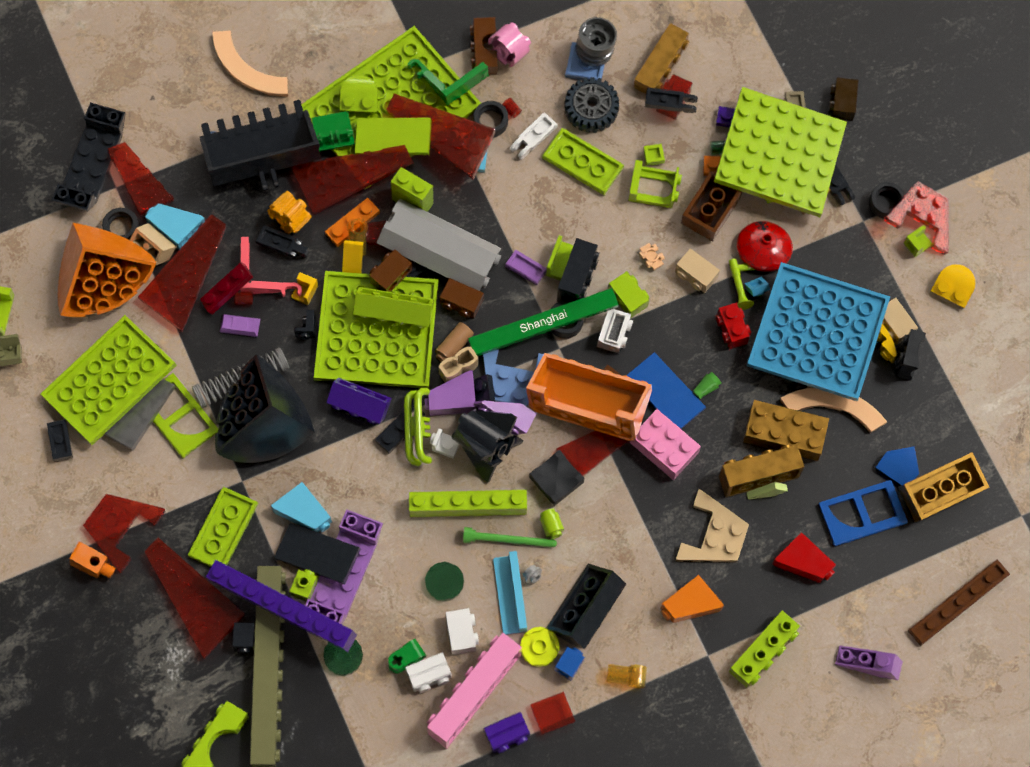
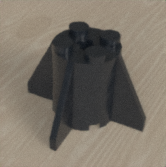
M473 409L468 414L463 413L459 417V425L451 438L462 446L481 478L486 482H490L497 465L503 461L500 458L504 454L507 456L513 447L522 444L524 440L511 433L518 418L512 413Z

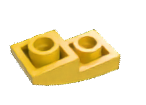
M882 324L877 341H882L879 349L880 354L885 360L893 363L897 357L896 348L892 337Z

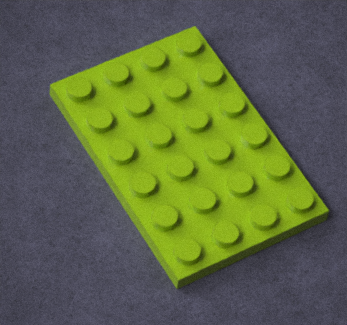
M124 315L53 381L41 395L93 445L177 365Z

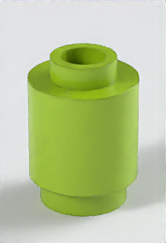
M552 508L540 513V522L546 537L555 539L562 536V532L565 529L558 512H555V509Z

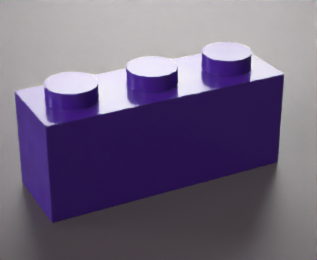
M337 378L333 382L327 403L331 404L334 409H344L349 411V414L352 416H361L367 418V421L370 423L380 424L386 417L392 398Z

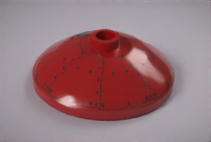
M757 221L748 224L742 229L737 239V251L740 258L749 267L758 271L771 272L778 270L781 262L788 263L792 255L793 244L789 234L781 226L769 221Z

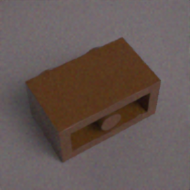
M395 249L391 253H387L382 259L383 262L379 266H374L369 273L370 283L378 290L392 292L412 271V263Z
M449 278L440 296V304L443 308L447 310L453 309L459 312L461 316L473 319L484 300L483 292Z

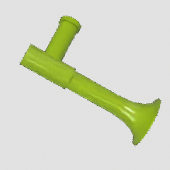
M730 259L729 265L738 294L737 305L742 310H747L754 305V302L746 298L740 272L755 269L747 264L738 265L737 259Z

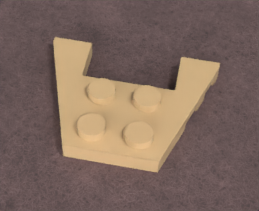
M698 490L693 508L712 513L701 549L681 543L676 561L737 562L749 524L708 494Z

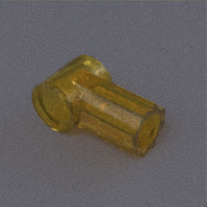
M351 219L346 226L348 241L363 242V255H366V231L368 225L363 219ZM356 222L360 224V230L358 232L354 230V224Z
M608 664L607 682L627 684L632 688H645L646 666Z

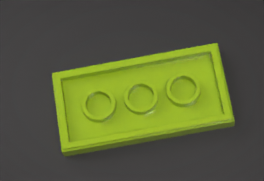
M357 118L355 154L429 155L431 118Z
M564 128L559 131L542 155V159L604 196L624 168V164Z
M222 487L188 553V557L212 567L215 560L228 565L259 503L226 487Z

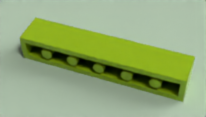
M527 490L409 492L410 517L527 515Z

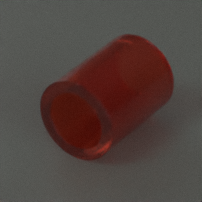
M508 98L502 104L511 118H516L522 112V109L512 98Z
M237 292L235 294V305H253V292Z

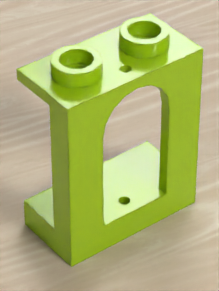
M635 160L628 201L673 208V203L678 201L679 196L676 186L681 184L682 175L679 174L680 167H677L676 172L645 167L642 166L643 161ZM640 177L668 182L672 186V193L667 197L637 193Z

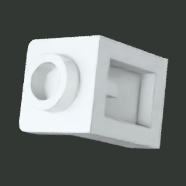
M439 428L437 433H433L430 440L432 451L454 459L460 444L453 440L450 435L443 433V430Z

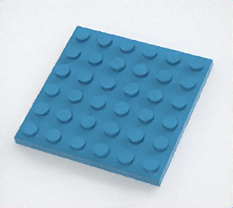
M781 262L747 366L858 401L890 296Z

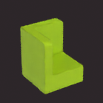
M924 225L908 235L903 243L914 257H917L932 246V242L924 234L926 230Z

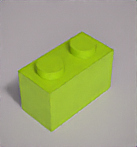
M628 271L609 282L608 289H613L618 304L625 313L631 314V318L648 307L650 299L648 293L644 289L641 290L635 276L630 275Z

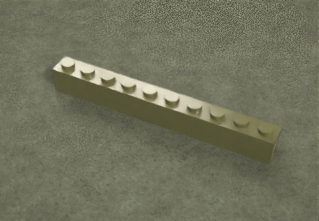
M258 566L257 581L286 596V593L282 592V584H286V572H283L282 567ZM257 605L250 765L251 767H276V763L280 762V750H277V742H281V730H278V722L282 720V710L278 709V703L282 702V690H279V682H283V670H280V662L284 660V651L280 650V642H284V630H281V623H285V620Z

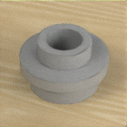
M535 565L528 567L523 574L525 581L528 584L536 583L541 578L542 569Z

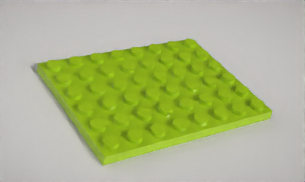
M413 26L302 103L303 111L308 110L311 121L312 117L344 112L340 111L342 84L349 77L364 75L371 78L377 86V113L348 111L355 144L357 118H431L430 143H432L473 114L481 102L469 90L447 106L424 78H417V72L421 71L418 66L408 69V62L412 59H418L446 88L460 79L418 29ZM355 145L331 149L365 190L414 156L356 155Z

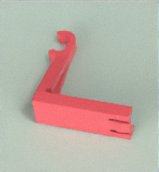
M241 237V262L249 269V237ZM251 281V283L248 282L240 289L241 294L281 292L284 297L286 289H297L299 297L302 294L301 286L295 282Z

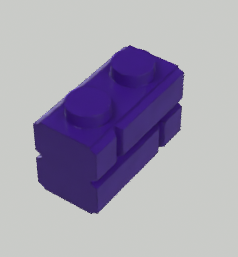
M521 712L483 728L493 753L496 751L499 754L510 749L509 745L514 743L517 745L523 744L528 741L527 737L530 736V731Z

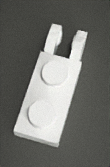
M543 113L519 135V138L511 145L510 150L514 152L524 143L526 147L520 151L518 157L520 159L525 158L531 150L535 149L558 127V124L546 113Z

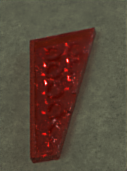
M401 145L374 152L367 151L357 155L350 154L327 158L317 162L312 161L292 166L291 168L312 212L317 214L399 171L401 167L405 168L414 162L406 146Z
M157 538L145 550V554L205 659L234 628V623L240 622L245 613L160 538Z

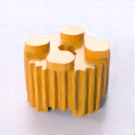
M285 191L267 210L269 216L272 219L276 218L277 222L281 225L282 231L288 235L291 232L297 233L312 218L305 209L307 207L305 202L301 199L296 200L289 191Z

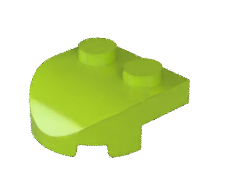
M355 75L345 80L340 91V111L377 113L378 89L374 81L364 75Z

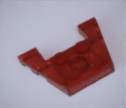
M916 182L892 209L890 214L885 217L884 221L898 229L902 226L905 215L910 216L935 231L931 248L945 255L949 252V199L924 184Z
M105 494L83 526L118 572L122 573L131 561V557L117 549V544L138 515L156 526L166 511L161 507Z

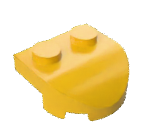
M949 265L940 272L931 292L965 308L975 289V277L963 265Z

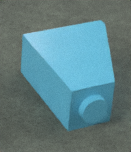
M159 203L155 207H151L145 216L147 223L153 225L174 243L180 251L206 226L205 219L201 215Z
M303 482L271 505L272 511L275 514L318 533L326 531L331 526L330 523H332L330 515Z

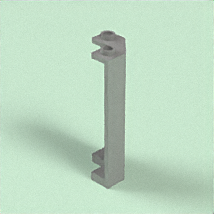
M399 199L395 204L388 221H386L377 241L378 244L392 251L395 249L401 255L478 291L482 287L486 288L490 280L487 277L493 265L497 266L501 255H499L500 247L402 199Z

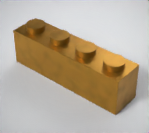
M670 23L636 76L633 88L645 94L647 88L662 89V81L664 78L668 79L672 72V65L678 63L681 51H685L690 43L688 40L689 32Z

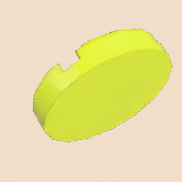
M535 627L528 630L520 643L522 657L527 663L536 667L547 666L554 662L560 648L559 640L555 633L544 627Z

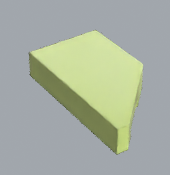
M773 482L748 491L747 497L748 499L773 497L787 492L788 489L787 485L783 483Z

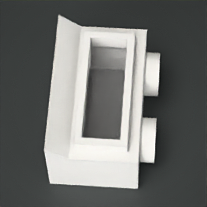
M616 309L609 310L598 339L597 347L619 354L620 349L625 348L627 337H625L626 331L630 332L633 321L630 320L631 314Z

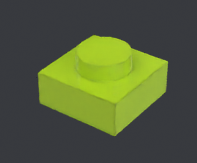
M662 144L643 146L646 166L665 163Z

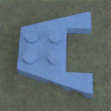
M499 349L483 354L485 374L492 375L495 402L521 403L528 407L526 387L534 372L496 364ZM538 354L536 368L544 354Z

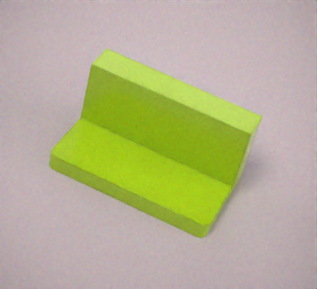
M561 235L558 236L546 270V276L560 281L574 246L562 242L563 236Z

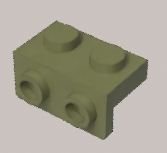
M18 334L0 336V366L22 363V347Z

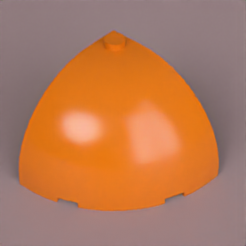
M72 223L59 273L58 307L60 315L86 317V315L95 313L97 315L121 306L138 293L137 290L148 281L156 265L155 259L145 249L122 236L103 229Z

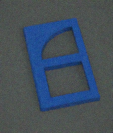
M891 480L818 503L834 546L908 523ZM885 489L895 517L872 524L861 496ZM853 499L863 527H851L843 524L832 514L829 507Z

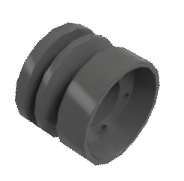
M593 17L583 22L576 42L578 58L590 66L606 64L613 55L617 40L615 26L609 20L601 17Z

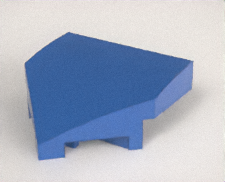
M915 446L887 451L876 468L901 485L916 479L919 475V467Z

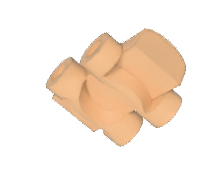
M648 243L640 248L639 256L641 259L646 258L645 264L648 268L652 267L653 270H656L664 265L662 260L665 257L662 253L657 255L656 251L659 249L656 244L651 246Z

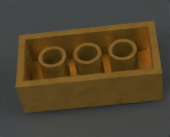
M754 400L743 442L776 451L785 445H797L801 457L818 461L822 454L829 418Z
M785 445L777 451L766 450L761 453L762 455L754 456L752 454L743 457V460L736 461L733 459L726 461L722 465L719 474L725 498L745 493L773 482L782 483L799 478L804 469V464L798 446Z
M971 452L898 488L914 521L917 522L989 488V485Z

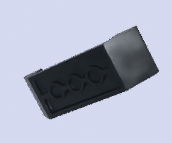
M90 102L84 117L85 129L62 185H57L52 202L86 212L97 203L123 136L125 112Z

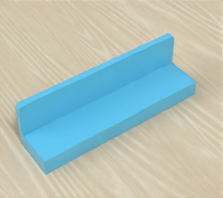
M517 551L509 552V556L493 559L502 630L506 635L527 632Z

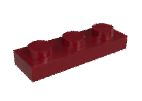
M240 262L200 300L210 314H214L253 278V275L247 266Z

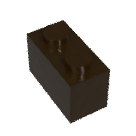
M837 77L835 84H831L830 95H833V100L829 102V111H832L831 117L853 121L856 114L859 80Z

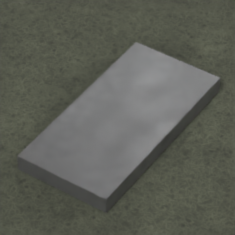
M162 379L104 435L134 451L175 389L174 384Z

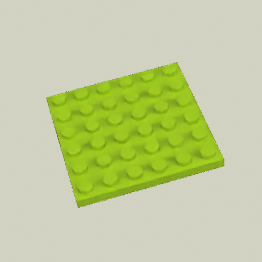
M742 87L714 182L820 218L847 122Z
M325 271L314 380L334 382L337 378H341L358 384L429 389L438 279L405 277L392 291L394 293L434 299L432 319L429 327L419 328L414 324L407 323L401 325L397 324L396 321L388 320L383 322L377 320V318H360L358 315H354L355 297L358 288L364 287L378 290L370 283V274Z

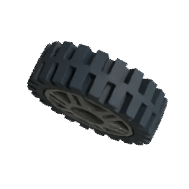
M586 77L583 78L582 82L580 80L576 81V84H573L567 91L565 114L566 117L568 116V121L572 122L575 128L578 126L580 131L586 129L587 133H590V130H593V133H597L599 129L604 131L605 127L609 128L611 123H614L619 111V97L617 91H614V87L612 85L609 86V82L606 80L602 82L601 78L594 80V77H590V80H587ZM593 103L596 106L591 107L588 104Z

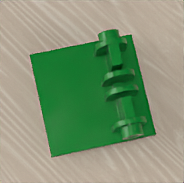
M348 111L312 117L313 127L320 145L319 151L355 145Z

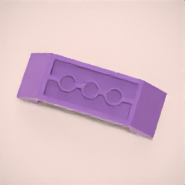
M346 509L339 525L340 531L336 539L359 547L361 549L345 585L320 576L312 597L307 600L305 606L343 624L376 549L383 523Z

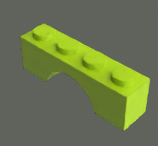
M228 701L225 704H221L215 713L217 715L213 722L210 721L204 729L206 733L202 739H197L193 745L194 751L190 756L187 755L181 765L183 767H214L210 760L211 745L223 734H238L249 718L248 714Z

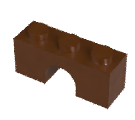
M495 17L473 18V25H470V36H474V41H471V52H475V58H471L472 69L484 62L488 66L489 75H498L497 50H487L483 45L488 43V39L496 33Z

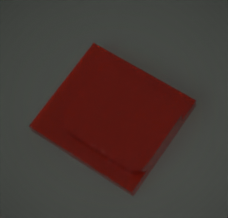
M564 692L530 704L542 735L575 722Z

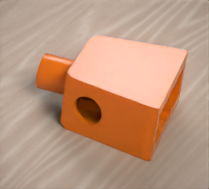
M80 541L69 558L71 566L95 578H98L100 574L111 578L116 570L115 567L107 564V556ZM92 562L99 563L97 566L91 565Z

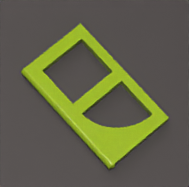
M172 373L164 380L175 384L188 403L165 420L158 413L153 423L178 454L185 458L218 433V427L175 374ZM194 409L209 427L207 430L197 434H181L171 428L173 424Z

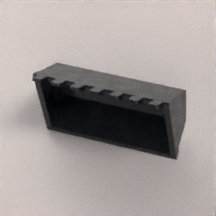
M295 100L293 102L296 113L292 114L287 113L285 104H279L280 117L272 118L269 107L264 108V121L257 122L255 112H248L250 124L243 126L241 125L239 115L232 116L234 128L227 130L224 120L219 119L217 120L219 132L215 133L210 132L208 123L201 124L203 136H199L213 186L260 175L262 187L265 191L268 190V185L264 174L271 172L273 186L277 188L279 184L276 170L320 160V145L308 110L303 111L301 101Z

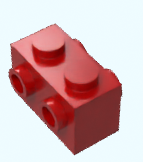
M737 302L720 307L715 316L718 326H721L724 342L727 343L729 350L746 345L751 336L749 326L744 323L742 308L738 307Z

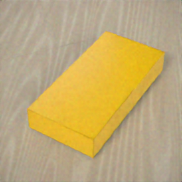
M345 240L342 272L362 274L363 242Z

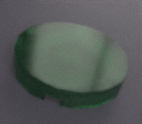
M449 562L436 563L430 567L426 574V590L436 600H453L463 590V573L455 564L453 565Z
M354 640L348 652L328 643L324 648L323 658L330 672L340 676H347L359 669L363 661V652L357 640Z

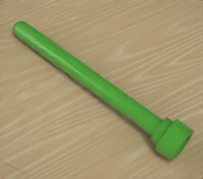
M464 527L463 543L482 540L544 547L557 546V541L553 539L481 533L472 530L470 527Z

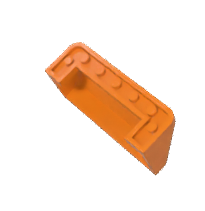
M544 353L526 387L529 406L535 412L633 441L639 432L652 393V385L645 381H638L625 375L621 376L612 373L609 370H601L592 365H584L575 360H568L555 354Z

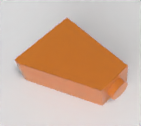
M698 575L662 603L661 613L665 619H670L675 623L720 612L724 604Z

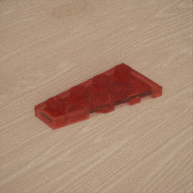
M126 142L108 148V153L139 215L147 213L151 207H155L158 203L166 205L174 201V197L164 189L160 181L156 180L152 172L143 165L140 158Z
M595 430L556 448V451L560 449L571 465L584 477L629 440Z

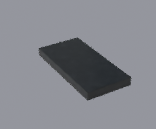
M290 523L274 558L302 570H310L316 575L345 585L361 549L355 545Z

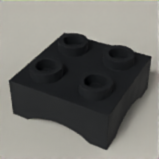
M911 329L908 335H904L899 347V352L901 353L895 365V369L898 370L896 377L912 380L914 371L919 367L918 350L920 344L925 339V332Z
M560 449L546 462L530 472L529 478L553 506L557 505L582 485L585 479L571 465Z

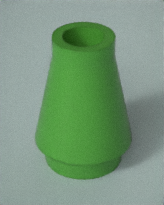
M713 372L706 373L698 386L693 390V393L701 399L718 389L721 381Z

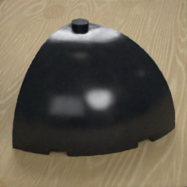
M257 354L240 371L242 375L236 383L232 382L224 397L216 421L219 428L218 433L215 434V448L218 455L232 461L244 463L263 462L291 452L315 433L308 411L296 391L270 363Z

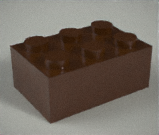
M710 171L683 213L681 224L713 242L740 200L742 191L715 183L716 174Z

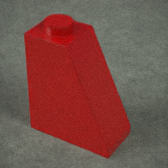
M802 532L773 562L775 567L819 583L823 579L828 581L835 573L833 569L836 566Z

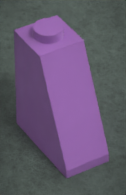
M469 370L430 390L428 398H425V410H429L430 416L463 414L476 409V406L473 405L475 402L473 370Z

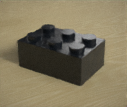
M576 238L558 286L556 302H573L586 297L587 287H590L593 271L596 270L599 262L600 253L597 252V244Z

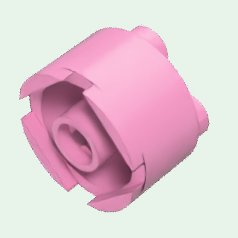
M511 22L510 24H505L488 39V44H492V50H497V59L504 65L509 63V67H513L529 53L531 41L527 36L522 35L516 24Z

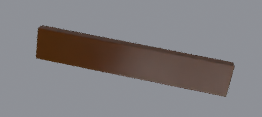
M998 559L995 560L910 628L908 632L922 646L1007 578L1010 573Z

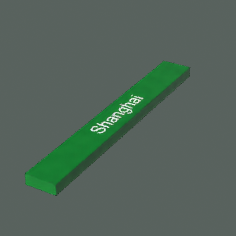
M610 288L468 339L476 355L480 356L619 307L613 289Z

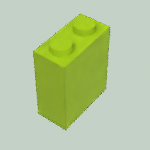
M401 167L391 180L392 200L398 202L399 199H402L428 212L433 205V185Z

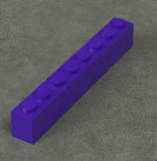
M217 560L214 561L206 576L214 584L346 652L349 651L357 636L352 629Z

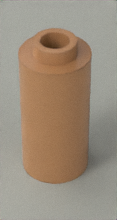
M459 322L435 350L436 358L442 362L449 357H455L457 352L469 341L468 338L474 335L473 331L464 323Z

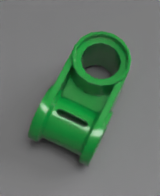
M413 639L389 656L388 668L392 673L399 674L406 670L405 667L422 661L427 655L418 641ZM395 659L396 661L401 660L400 666L397 664L393 665Z

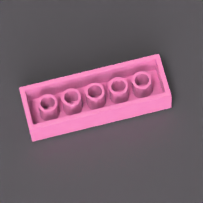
M502 633L500 637L496 635L493 638L488 652H482L477 659L479 662L476 667H470L465 674L464 682H459L454 687L452 697L450 699L446 698L440 705V712L437 715L433 714L428 720V735L446 749L520 658L522 647L506 634Z

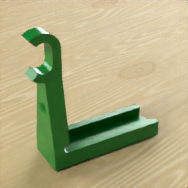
M412 59L407 64L408 69H412L413 66L420 68L421 71L417 72V78H424L447 106L489 76L488 66L482 62L446 88L420 60Z

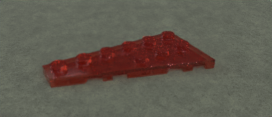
M397 94L393 95L387 107V112L394 118H431L430 146L474 180L496 133L494 128Z
M212 214L138 296L140 301L181 332L185 328L227 228L225 223Z

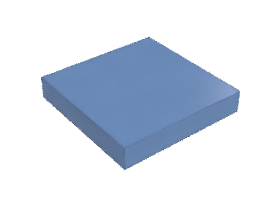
M572 42L565 77L583 80L586 77L587 80H590V77H594V80L602 79L605 64L590 66L583 63L577 56L576 43Z

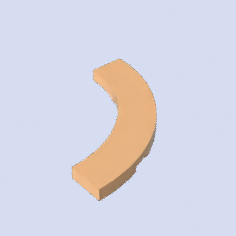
M231 31L212 32L216 53L223 67L235 80L251 90H257L266 95L288 97L287 77L270 76L253 69L242 60L235 50Z
M806 388L780 398L785 408L797 411L813 407H825L847 412L858 420L870 433L887 423L884 417L872 405L860 397L858 401H854L817 388Z

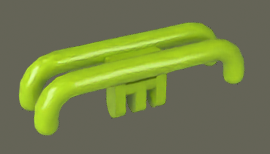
M428 388L410 391L404 398L405 454L407 460L414 466H421L422 462L425 464L432 462V458L426 456L423 451V438L431 437V433L425 432V430H430V425H425V423L430 422V418L422 417V396L430 394ZM414 398V416L412 417V403H411V402H412V399ZM413 437H415V450L418 459L413 455Z

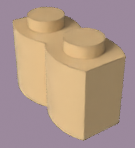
M465 347L458 351L455 357H449L440 363L439 375L446 383L469 370L474 371L478 366V356L472 347Z

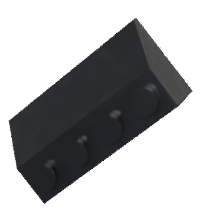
M588 563L547 626V629L568 643L586 649L615 601L622 593L626 583L614 571Z

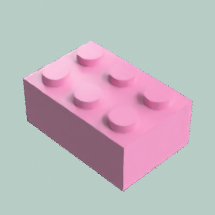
M658 409L640 426L635 440L630 441L636 449L672 480L696 457L701 448L697 442Z

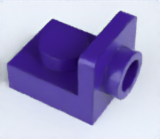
M719 106L716 126L730 128L735 108Z

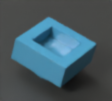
M762 277L745 283L746 290L753 297L763 295L764 292L770 290L769 283Z

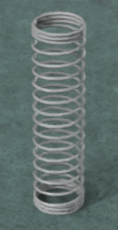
M281 348L275 349V353L271 351V358L265 353L266 361L268 362V357L277 371L273 355L283 372L289 370V365ZM239 366L236 367L237 373L231 368L232 377L228 371H225L226 379L220 373L221 383L216 376H214L215 385L211 379H208L210 389L205 381L202 382L204 391L199 384L192 386L201 408L207 406L201 391L208 404H211L205 386L215 402L217 400L211 384L222 400L217 382L226 395L227 391L222 378L228 388H230L231 384L228 376L232 382L236 383L234 374L239 380V370L241 371Z

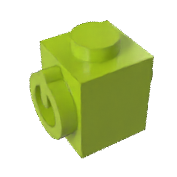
M306 569L304 571L298 570L289 591L290 595L305 602L311 599L318 583L315 573Z

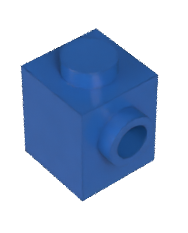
M567 647L556 664L554 671L572 681L584 662L585 657L582 656L583 653L577 648L573 647L571 649Z

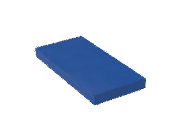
M655 352L626 375L631 379L651 384L652 393L649 403L655 410L658 409L680 429L706 409V406Z

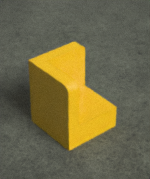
M300 272L297 277V283L301 286L302 294L299 297L297 295L298 290L295 289L292 299L309 305L318 287L317 279Z

